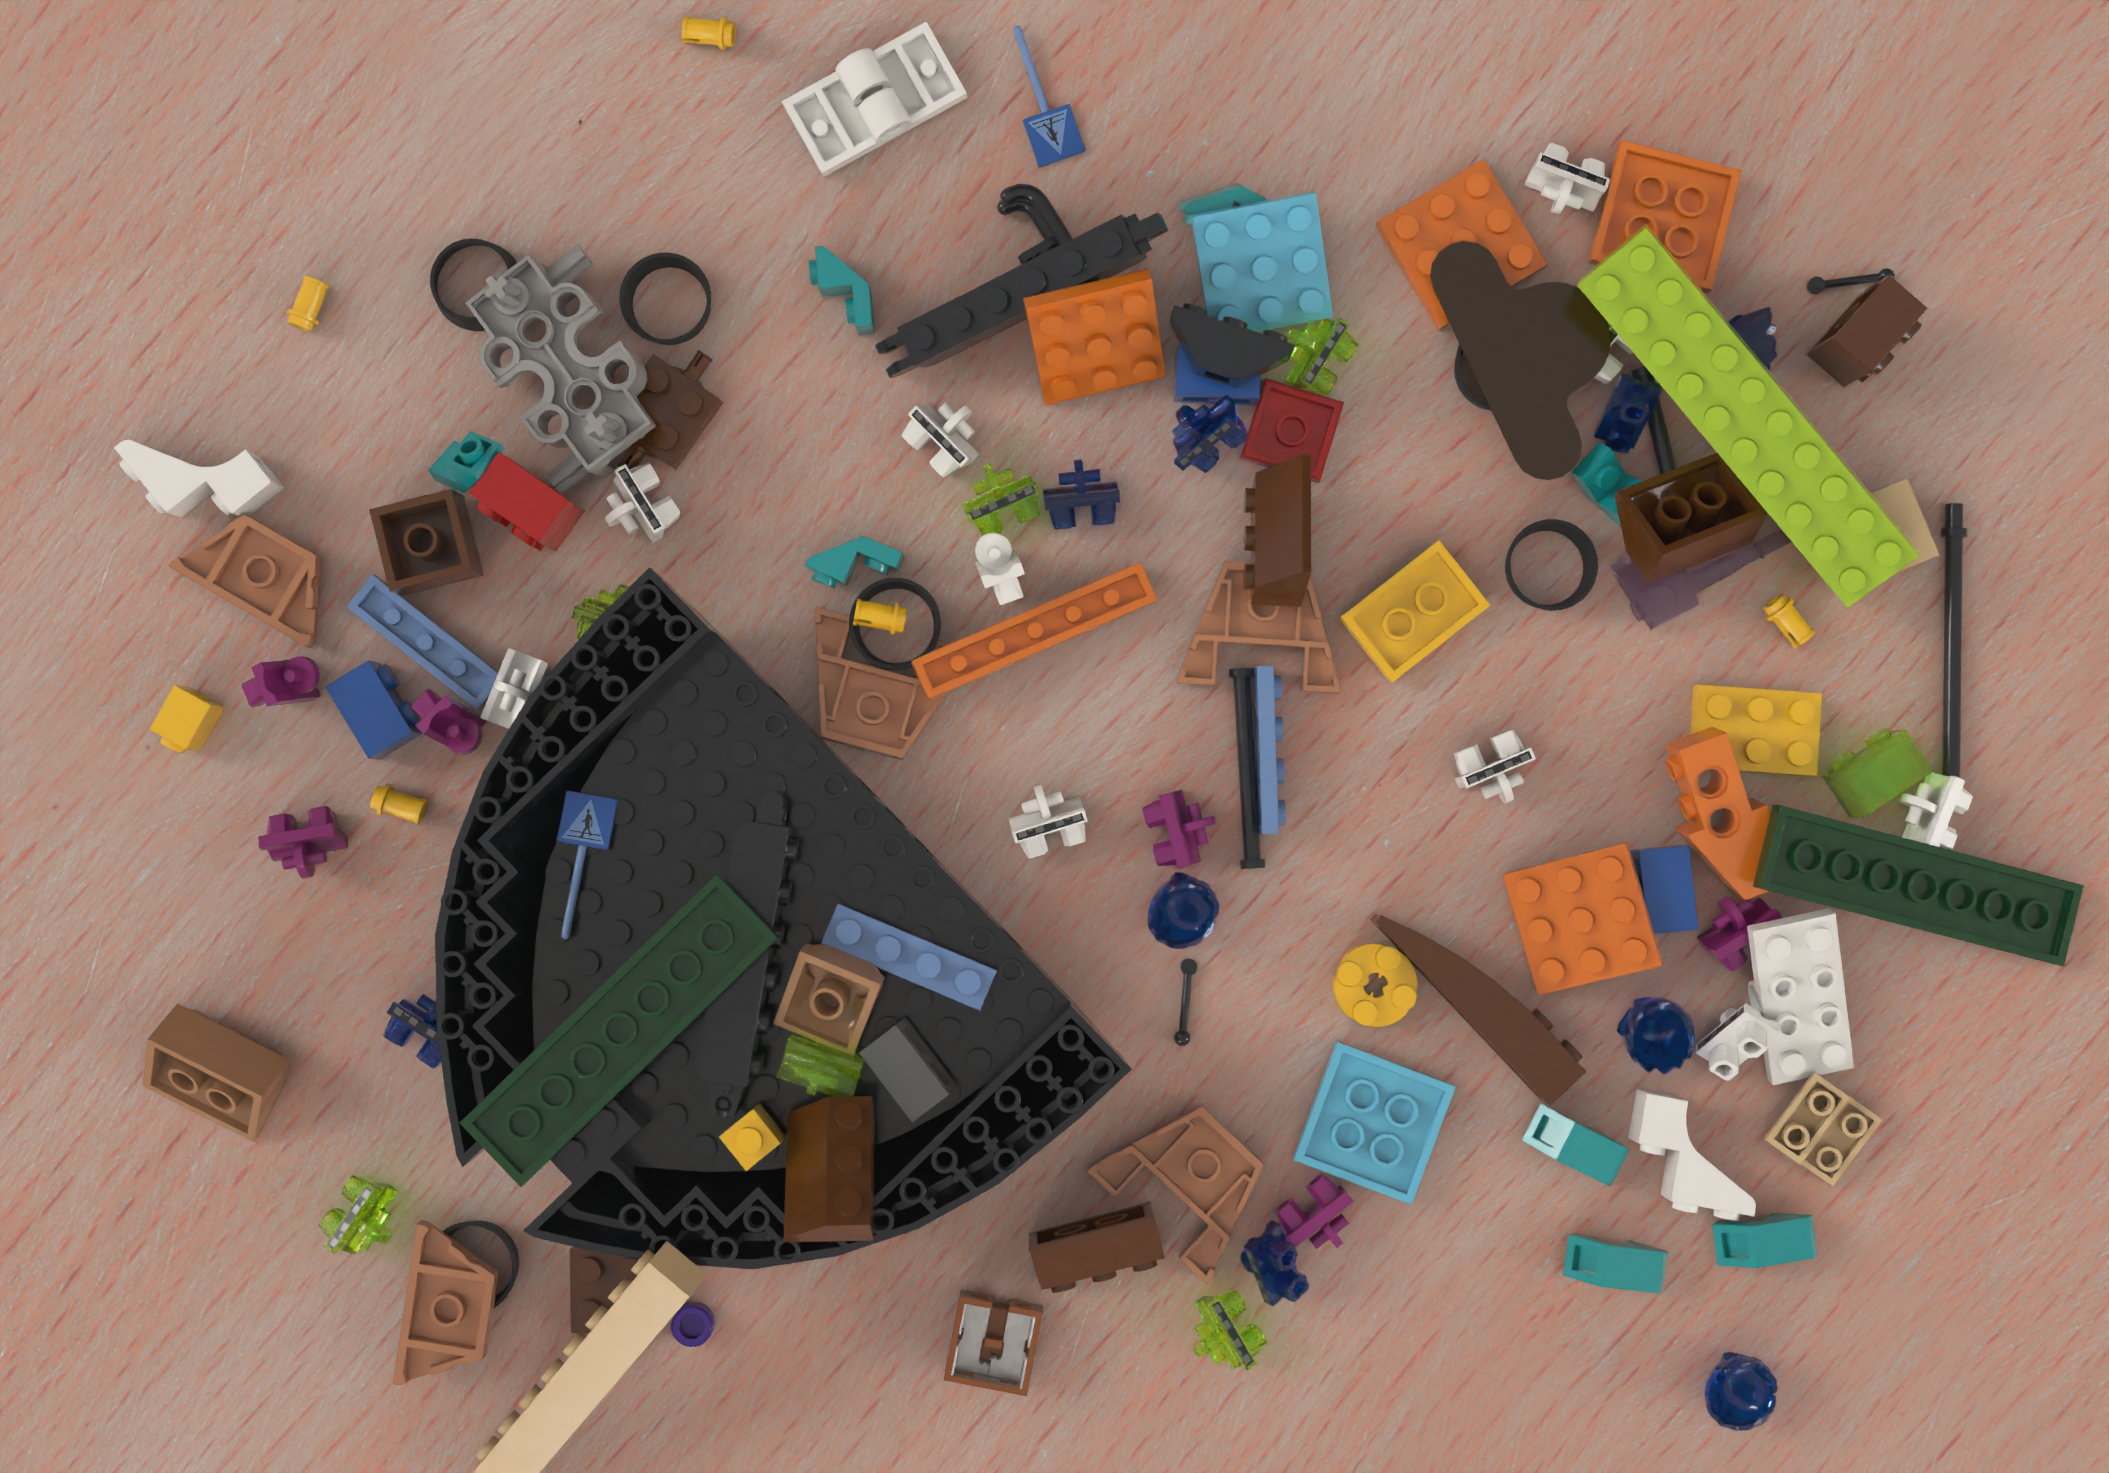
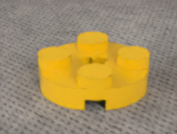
M1365 943L1349 950L1340 960L1341 963L1336 969L1332 982L1333 994L1343 1013L1359 1024L1372 1027L1391 1025L1402 1019L1416 1003L1418 981L1415 969L1409 959L1394 947L1378 943ZM1372 973H1378L1377 978L1379 979L1383 975L1386 980V985L1382 987V994L1373 997V992H1370L1368 995L1364 990V985L1369 983L1368 976Z

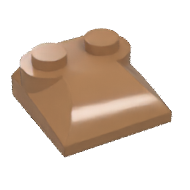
M804 944L799 952L773 1024L853 1057L876 999L881 992L885 977L873 964L825 944Z

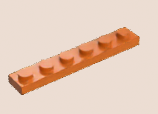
M1141 562L916 658L911 661V664L929 701L1155 603L1157 597Z

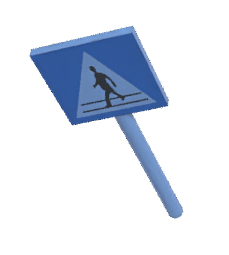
M1015 26L1014 34L1042 112L1023 120L1038 167L1040 168L1085 152V148L1070 104L1049 110L1020 26Z
M566 791L557 841L578 845L561 932L563 939H568L570 936L587 847L608 850L618 799Z

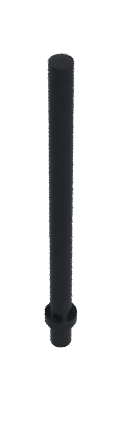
M1949 503L1945 504V528L1941 529V538H1945L1942 775L1960 777L1963 538L1967 537V528H1963V504Z

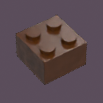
M1888 275L1861 292L1806 355L1843 387L1856 380L1862 383L1872 373L1875 375L1879 374L1893 360L1894 355L1890 351L1900 342L1904 344L1915 335L1922 326L1917 320L1928 308L1894 278Z
M448 489L369 509L390 592L405 596L484 576L464 495L453 489Z

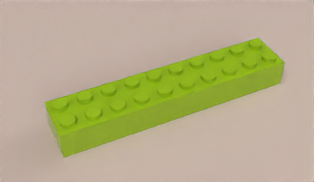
M1647 224L1578 280L1577 286L1847 608L1919 557L1915 545Z

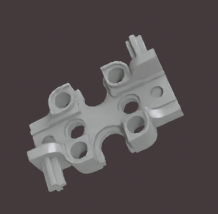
M579 244L549 267H546L528 254L498 278L493 275L489 276L485 280L488 286L466 302V305L489 335L481 346L480 361L498 387H507L510 385L509 383L513 382L524 372L537 373L544 383L542 399L538 404L530 407L521 418L537 440L556 448H566L569 446L574 452L573 455L546 474L551 485L560 494L566 492L589 473L605 479L615 470L611 460L656 427L637 399V395L645 388L647 372L634 351L627 348L622 341H619L609 347L603 354L597 357H589L584 355L578 347L577 337L581 328L599 314L605 312L590 293L578 285L570 283L594 265L591 258ZM579 298V311L575 315L567 317L565 310L570 300ZM534 320H543L547 326L545 337L541 341L531 342L526 335L528 325ZM512 348L514 355L512 362L506 367H501V354L505 350ZM621 365H628V378L625 382L616 384L614 381L615 370ZM589 386L594 389L596 400L590 408L581 410L575 403V395L580 388ZM560 415L562 427L558 433L550 435L548 431L549 421L552 417Z

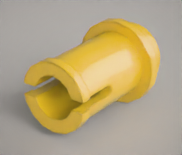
M685 16L682 22L683 43L719 46V50L725 51L727 47H734L736 24L734 21H728L726 16H722L720 20Z
M304 276L292 309H287L286 314L289 316L287 323L300 330L311 332L313 326H318L320 323L316 318L330 286L313 277Z
M1782 593L1771 599L1763 607L1766 613L1765 619L1767 622L1773 621L1789 640L1791 646L1796 648L1807 642L1815 634V630L1809 626L1793 606L1794 599L1792 597L1786 598Z
M857 598L853 625L890 630V635H894L895 631L903 633L907 608L899 607V602H895V606L863 601Z
M387 784L385 787L378 785L370 803V808L377 810L378 816H383L386 813L413 822L416 825H420L428 807L427 799L396 791L391 784Z

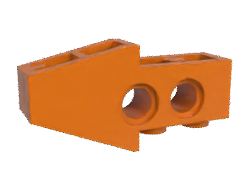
M1710 727L1665 744L1669 757L1665 758L1666 768L1672 780L1678 782L1682 796L1678 797V805L1684 818L1690 820L1687 823L1676 826L1675 830L1733 894L1743 900H1748L1769 892L1755 888L1753 884L1770 820V811L1768 805L1754 798H1747L1727 733ZM1709 769L1711 772L1709 783L1705 787L1699 788L1698 778L1700 774ZM1722 808L1723 818L1721 822L1711 827L1710 819L1712 814Z

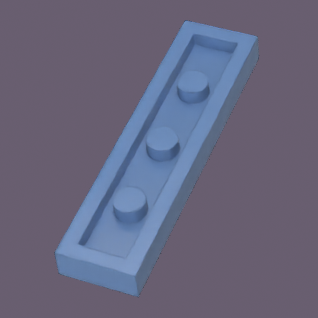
M372 574L346 607L476 710L481 711L486 705L498 671L402 595L390 592L388 584Z
M1256 666L1253 679L1259 834H1279V825H1285L1286 823L1285 801L1278 800L1277 783H1284L1283 758L1276 757V742L1283 741L1282 717H1275V700L1282 699L1281 675H1274V666Z
M837 904L821 944L831 946L865 960L875 967L977 1010H981L997 972L996 969L841 904Z

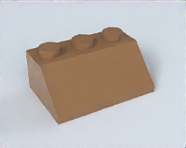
M177 1003L147 1040L143 1087L255 1142L286 1084L290 1060L283 1057L279 1051L273 1048H265L247 1039L240 1031L228 1029L210 1020L202 1012L190 1010Z

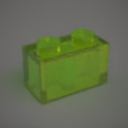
M1887 728L1881 729L1865 740L1868 745L1856 754L1853 751L1846 752L1830 763L1833 769L1822 777L1849 818H1864L1933 772L1906 730L1889 731Z

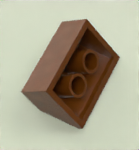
M1718 453L1617 491L1615 494L1626 552L1649 584L1752 543L1768 514Z
M1301 455L1255 473L1252 488H1245L1244 513H1251V526H1245L1244 551H1251V564L1244 565L1243 588L1251 590V605L1297 607L1302 605L1311 575V455Z
M872 1096L826 1097L788 1112L784 1242L873 1241L875 1113Z
M1150 1202L1029 1233V1251L1041 1290L1051 1288L1052 1293L1070 1290L1076 1287L1075 1281L1092 1277L1093 1282L1112 1279L1117 1276V1270L1132 1267L1134 1272L1145 1271L1158 1265L1157 1260L1165 1258Z

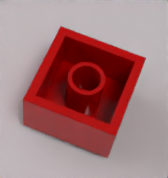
M501 452L497 453L469 492V494L480 501L476 506L479 511L506 528L511 522L515 525L511 533L539 551L544 546L557 551L585 512Z

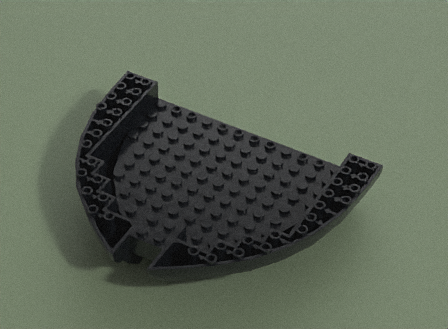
M650 567L596 619L528 697L482 772L452 850L435 932L437 1032L446 1102L456 1156L462 1167H464L485 1150L466 1131L460 1122L716 874H719L726 882L728 881L736 828L745 821L755 822L758 805L761 804L759 801L761 796L764 795V792L767 793L768 790H775L780 793L782 792L786 796V800H788L787 805L789 806L786 807L788 812L785 827L794 828L793 837L799 838V847L796 862H788L786 880H792V890L788 906L781 905L779 923H785V933L781 949L774 948L772 965L778 966V975L774 992L767 991L764 1008L771 1009V1018L767 1035L760 1034L757 1052H764L760 1078H753L752 1084L747 1088L745 1087L737 1115L734 1118L709 1114V1082L703 1081L696 1071L705 1020V1009L551 1159L553 1164L572 1184L523 1231L535 1238L636 1259H640L648 1249L656 1254L664 1243L668 1241L695 1265L759 1269L835 1257L919 1229L995 1187L1010 1174L1014 1173L1021 1165L1081 1118L1132 1069L1123 1056L1112 1046L1068 994L735 647L663 577ZM566 791L618 799L608 850L587 847L570 936L568 939H563L561 932L578 845L557 841ZM837 904L844 905L997 970L981 1010H977L878 968L885 977L883 987L876 999L853 1057L773 1024L800 950L804 944H821ZM905 1017L958 1085L948 1096L914 1122L910 1121L859 1054ZM782 1074L846 1096H872L875 1113L873 1241L784 1242L787 1114L790 1111L826 1097L837 1096L780 1078ZM760 1103L785 1134L786 1138L749 1170L745 1171L719 1136Z

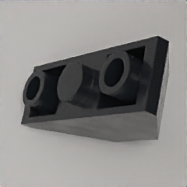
M1185 303L1183 307L1176 305L1173 307L1169 323L1195 374L1236 388L1288 362L1293 354L1295 345L1288 343V338L1281 333L1264 330L1263 334L1247 329V323L1232 317H1224L1223 321L1206 316L1207 310L1193 304Z

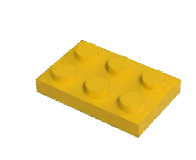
M1438 540L1339 619L1389 683H1392L1491 605Z
M1693 685L1690 735L1710 727L1726 732L1739 771L1817 776L1822 693Z

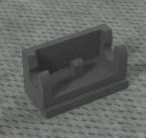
M906 1017L859 1053L911 1122H914L943 1100L958 1086Z

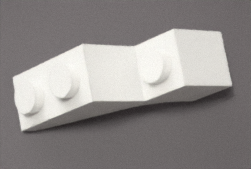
M124 440L114 447L123 459L119 463L121 468L135 482L140 480L149 491L145 497L161 514L166 512L182 518L211 495L214 503L226 515L232 513L237 516H242L243 514L250 516L285 488L261 457L246 449L224 464L213 467H199L132 440Z
M1636 1088L1628 1138L1640 1144L1639 1150L1646 1153L1665 1156L1666 1149H1668L1660 1195L1673 1202L1672 1208L1685 1212L1698 1213V1207L1714 1209V1216L1728 1220L1739 1221L1740 1214L1754 1217L1756 1210L1755 1200L1702 1157L1693 1147L1686 1126L1688 1101L1675 1095Z

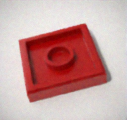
M1265 378L1240 459L1269 468L1301 455H1311V481L1319 483L1344 402Z

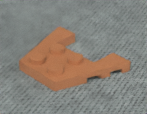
M1224 561L1178 674L1177 684L1215 686L1218 643L1303 648L1301 691L1339 694L1341 686L1335 672L1333 656L1321 620L1322 615L1311 575L1301 607L1251 605V590L1243 588L1244 565L1251 564V562Z
M816 607L815 623L821 738L903 760L947 693L928 701L917 678L842 659L850 633L849 615ZM938 640L934 651L951 643Z
M1200 1105L1091 1164L1087 1168V1172L1114 1198L1144 1166L1154 1173L1207 1223L1178 1256L1200 1279L1208 1284L1215 1273L1216 1265L1222 1252L1226 1249L1231 1238V1232L1246 1205L1264 1164L1208 1110Z

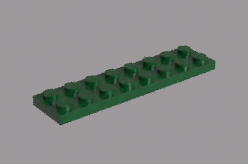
M1773 804L1753 887L2046 963L2064 966L2084 885Z
M716 874L481 1101L460 1124L520 1187L524 1186L748 969L779 936L719 874Z

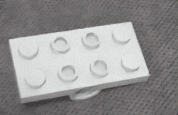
M924 22L874 51L871 48H864L850 54L836 66V72L783 100L782 104L824 178L965 100L967 92L928 23Z
M1827 908L1748 925L1747 931L1754 980L1748 983L1750 1005L1763 1018L1774 1020L1780 1024V1033L1767 1043V1051L1764 1052L1767 1080L1772 1085L1809 1078L1813 1072L1823 1075L1854 1068L1836 913Z

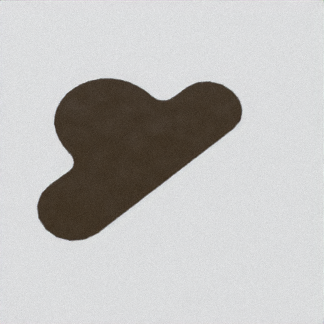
M1467 241L1448 245L1438 253L1432 263L1430 278L1433 290L1508 447L1520 468L1530 476L1544 480L1560 478L1574 468L1580 458L1582 448L1579 431L1567 407V398L1572 392L1590 382L1604 366L1610 349L1608 322L1581 289L1576 286L1560 282H1547L1517 290L1509 286L1496 259L1485 247L1478 243Z

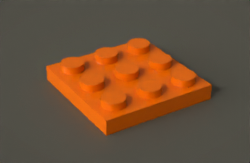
M1621 140L1617 144L1609 176L1610 182L1605 192L1588 263L1597 265L1647 224L1700 289L1708 294L1713 289L1742 170Z
M1484 159L1382 218L1375 225L1438 330L1448 326L1450 323L1433 290L1430 274L1433 261L1438 253L1448 245L1467 241L1478 243L1488 249L1496 259L1510 287L1524 281L1548 265Z
M1148 269L1023 298L1045 406L1166 377L1152 278Z
M1628 841L1503 874L1538 995L1663 965Z

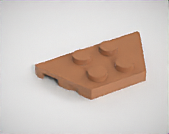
M243 514L229 523L223 532L212 534L200 542V547L183 558L177 557L169 564L168 567L304 646L309 648L314 646L321 557L251 516Z
M421 1220L416 1224L393 1385H402L411 1379L430 1373L434 1375L444 1372L450 1367L459 1364L466 1365L479 1361L487 1355L499 1271L425 1220Z

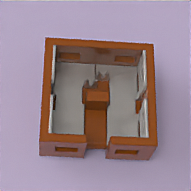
M961 1290L944 1380L1027 1396L1042 1320L1043 1305L1010 1299L1009 1306L993 1303L994 1296Z

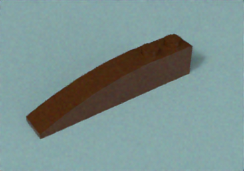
M1375 914L1370 919L1543 1103L1551 1106L1587 1072L1578 1063L1583 1056L1566 1039L1560 1043L1549 1032L1554 1026L1538 1009L1531 1013L1495 980L1461 956L1428 937L1378 914Z

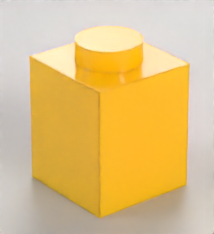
M174 685L149 730L162 736L160 743L178 753H184L185 749L201 751L225 707L190 687Z
M759 1103L726 1129L719 1138L745 1171H747L780 1145L786 1136Z

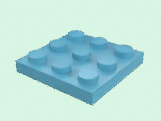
M1314 191L1190 215L1204 307L1207 310L1206 316L1223 321L1224 317L1236 318L1247 323V329L1255 332L1333 317L1317 196Z
M1336 1040L1292 1158L1294 1161L1412 1205L1456 1086Z

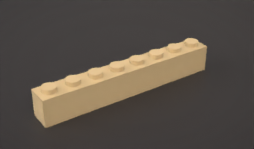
M668 1241L664 1243L656 1254L648 1249L631 1269L637 1277L632 1282L624 1277L608 1296V1299L614 1303L611 1308L608 1309L602 1304L585 1324L591 1332L585 1336L579 1331L563 1350V1353L569 1357L566 1362L563 1363L557 1358L540 1378L546 1383L545 1387L541 1389L535 1384L518 1404L525 1411L520 1415L514 1410L497 1430L503 1437L498 1440L492 1436L478 1452L476 1457L482 1462L473 1473H540L689 1299L707 1274Z

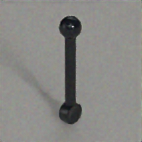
M1884 268L1877 274L1823 280L1821 277L1816 276L1808 281L1807 290L1811 294H1819L1824 288L1878 282L1888 275L1894 278L1895 274L1893 270Z
M1185 959L1180 965L1184 978L1179 1031L1174 1035V1041L1179 1046H1185L1190 1042L1187 1025L1192 975L1197 971V964L1192 959Z

